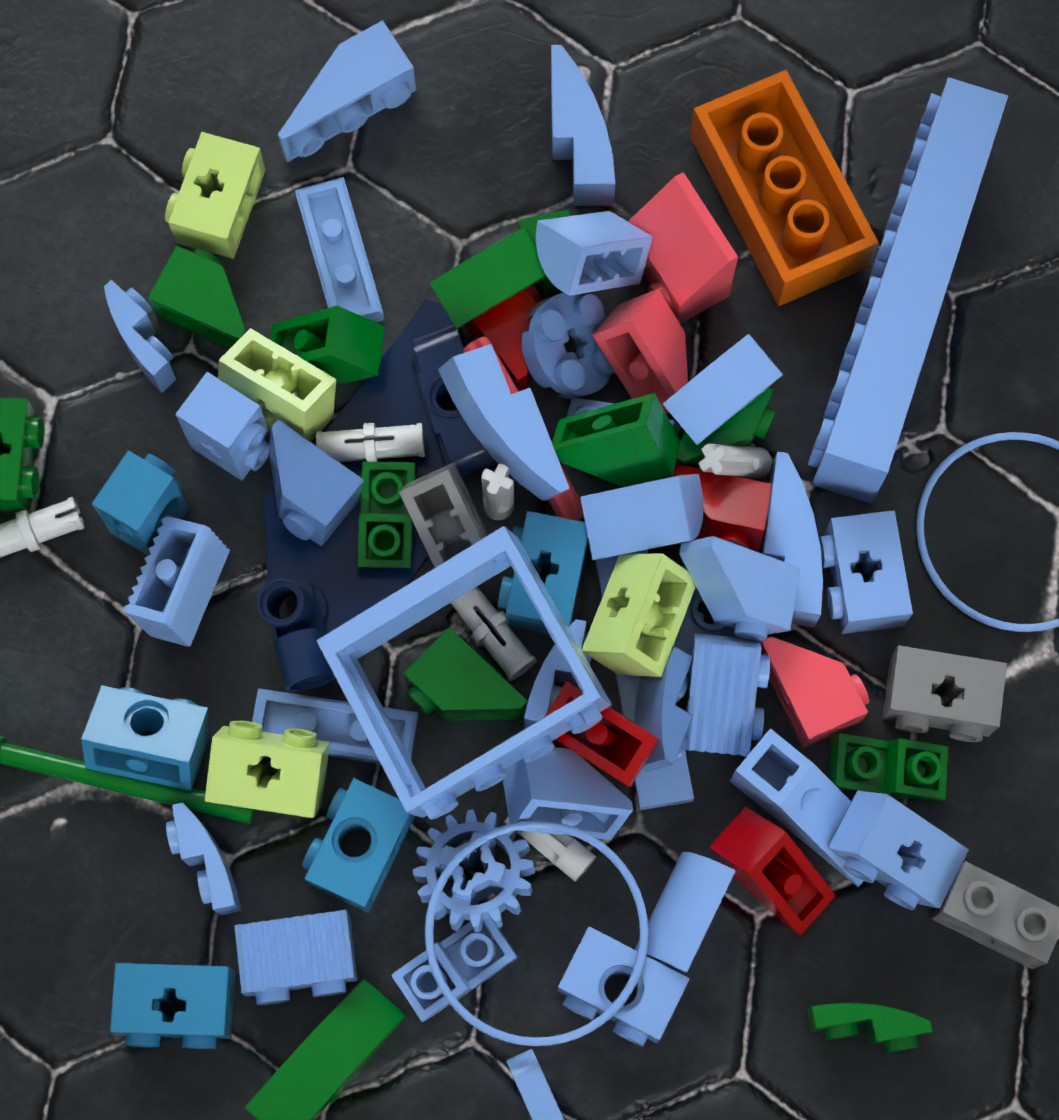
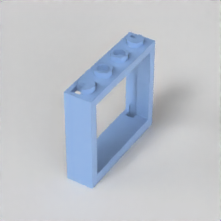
M505 526L316 640L406 813L421 818L428 816L429 820L436 819L452 811L459 804L456 798L475 787L476 791H482L499 783L506 777L504 769L522 758L525 763H528L546 755L554 748L552 741L569 730L573 734H577L596 725L602 719L600 712L612 705L521 542ZM512 566L583 695L428 788H425L358 659Z

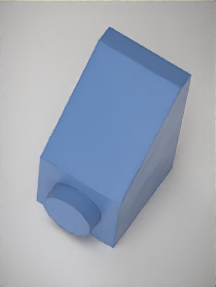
M278 419L271 427L269 440V458L278 515L283 519L285 527L293 535L302 540L311 539L322 547L359 502L364 479Z

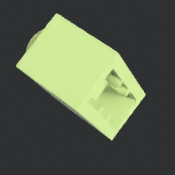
M201 132L196 148H189L185 155L182 166L184 181L179 194L173 193L166 207L165 220L169 224L177 244L195 249H203L213 254L234 259L266 170L259 147Z
M250 328L218 360V379L260 405L270 432L272 425L279 419L312 442L316 437V432L322 431L333 419L336 379Z
M664 554L619 555L581 651L618 675L662 677L696 588L689 572Z
M231 721L229 727L223 726L212 737L204 802L309 818L315 817L323 802L330 742L316 740V733L303 729H286L283 735L262 732L263 726L261 724L250 721ZM264 756L270 757L271 767L278 769L273 776L267 775L266 766L259 763Z

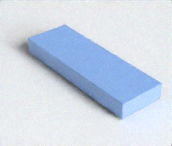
M344 177L295 190L327 307L330 308L338 305L373 322L384 321V314Z
M258 688L252 722L261 724L263 726L262 732L283 735L286 729L312 731L317 734L316 740L330 742V757L381 764L349 702ZM383 707L410 760H412L419 718L418 712Z

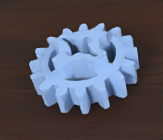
M468 810L466 823L459 825L451 815L446 816L447 831L443 834L433 828L427 831L433 846L431 848L418 847L416 850L418 858L426 866L413 869V875L417 882L428 883L417 891L422 903L429 902L438 881V873L444 871L457 853L474 839L498 827L496 813L490 812L484 823L477 821L474 810ZM513 831L485 842L467 855L448 878L454 881L452 898H449L443 891L441 892L434 919L439 920L449 913L452 930L458 931L463 925L464 920H469L474 932L481 933L483 920L490 918L497 928L502 927L501 912L505 909L518 915L521 912V908L515 897L517 894L531 896L532 893L531 884L522 879V877L535 873L533 861L521 859L530 852L527 840L513 842L517 835V831ZM470 839V841H468V842H466V843H464V844H462V845H460V846H458V847H456V848H453V846H454L455 844H457V843H459V842H461V841H463V840ZM496 845L500 846L508 855L511 862V870L506 869L504 864L495 861ZM481 860L485 874L475 873L472 880L467 882L464 869L473 870L476 863H480ZM492 894L498 895L486 903L478 904V901Z

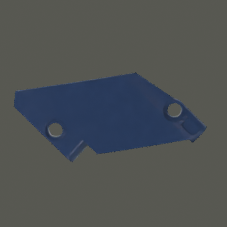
M425 299L410 322L383 356L379 365L378 376L367 378L324 432L363 429L364 423H375L376 428L422 423L425 457L412 456L378 459V462L416 463V479L455 462L461 477L498 465L472 433L458 409L454 411H447L445 409L450 394L438 369L453 356L464 353L463 349L468 344L463 328L456 329L443 305ZM366 460L339 462L362 478V461ZM273 488L263 498L267 583L259 592L257 608L262 619L269 624L286 689L288 691H301L323 686L328 682L337 680L316 640L408 585L429 559V555L414 525L412 568L358 567L361 495L356 506L321 547L311 539L302 540L296 537L285 527L283 519L278 515L275 490ZM296 595L298 602L296 610L291 616L281 619L279 610L282 602L289 596Z

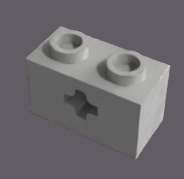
M455 462L407 483L399 491L435 568L488 536Z
M898 645L889 661L882 719L895 721V727L906 732L927 733L929 727L950 730L949 736L956 740L980 742L983 740V736L989 737L1000 727L1007 663ZM939 687L946 688V697L954 699L947 707L942 706L941 697L934 694Z
M964 862L961 865L941 908H936L931 918L1030 969L1047 964L1059 937V907L968 862Z

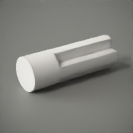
M711 443L701 449L706 458L699 462L703 472L755 479L765 477L772 466L771 456L764 448Z
M498 464L495 472L486 468L482 473L483 509L489 518L504 520L514 510V480L509 478V468L503 464Z
M509 816L506 818V820L504 821V823H506V824H509V823H510V822H509ZM517 831L523 839H526L529 844L574 882L579 880L596 859L593 853L572 836Z

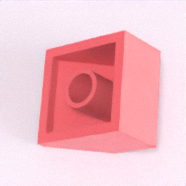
M682 172L670 180L628 221L653 236L643 271L651 284L648 290L651 292L659 289L680 324L730 296L738 260L734 249L685 173Z

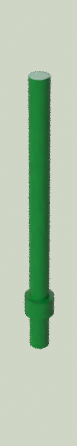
M0 736V765L12 766L168 805L183 803L189 810L251 824L255 809L204 802L206 793L204 790L192 788V791L86 769L84 761L7 743L6 737Z

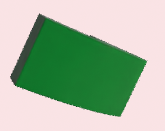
M523 227L430 282V285L457 329L501 302L509 300L545 278L546 274L539 261L536 243L528 229Z
M362 461V479H364L361 491V514H359L358 567L412 568L414 523L399 491L407 483L416 480V463Z
M838 733L831 736L828 779L841 792L856 794L857 790L888 794L892 798L944 801L946 797L948 746L901 738L885 741Z
M835 1003L811 1006L805 1010L809 1032L824 1030L826 1040L858 1035L857 1024L864 1023L868 1045L884 1042L886 1053L919 1047L917 1036L933 1032L930 1020L910 1012L886 1006L861 1003Z

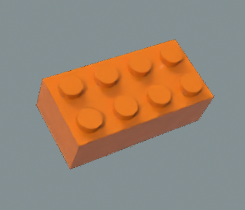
M787 70L694 108L690 138L778 307L870 267L879 242Z

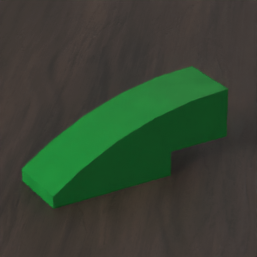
M363 979L294 1051L245 1108L258 1120H316L329 1103L334 1102L406 1018V1015L368 981Z

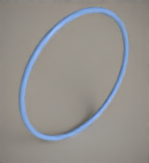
M1025 432L997 433L973 440L958 448L941 462L932 473L922 492L917 510L916 535L919 552L926 571L935 586L947 600L960 611L981 623L1016 632L1043 631L1059 627V618L1043 623L1015 624L996 620L978 613L960 601L946 587L932 565L924 536L925 510L934 485L947 467L966 452L997 441L1026 440L1048 445L1059 450V441Z
M540 820L521 821L497 827L482 834L460 850L449 862L440 875L429 900L425 922V946L428 962L439 989L454 1010L468 1023L491 1037L505 1042L526 1046H550L580 1038L594 1031L608 1021L623 1006L634 990L645 963L648 947V919L645 904L634 877L617 854L606 844L594 836L566 824ZM524 829H547L564 832L588 842L612 861L626 880L632 892L639 917L640 940L637 960L631 977L619 997L605 1012L587 1025L565 1034L550 1037H524L509 1034L485 1024L461 1005L446 984L440 971L434 948L433 928L437 903L448 878L467 855L485 842L497 836Z

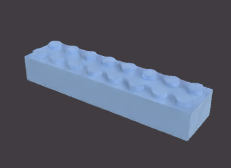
M949 77L941 96L932 93L930 95L898 189L899 192L884 231V238L869 277L865 295L854 322L855 326L824 413V420L808 465L817 468L812 483L814 486L872 504L888 474L1008 95Z

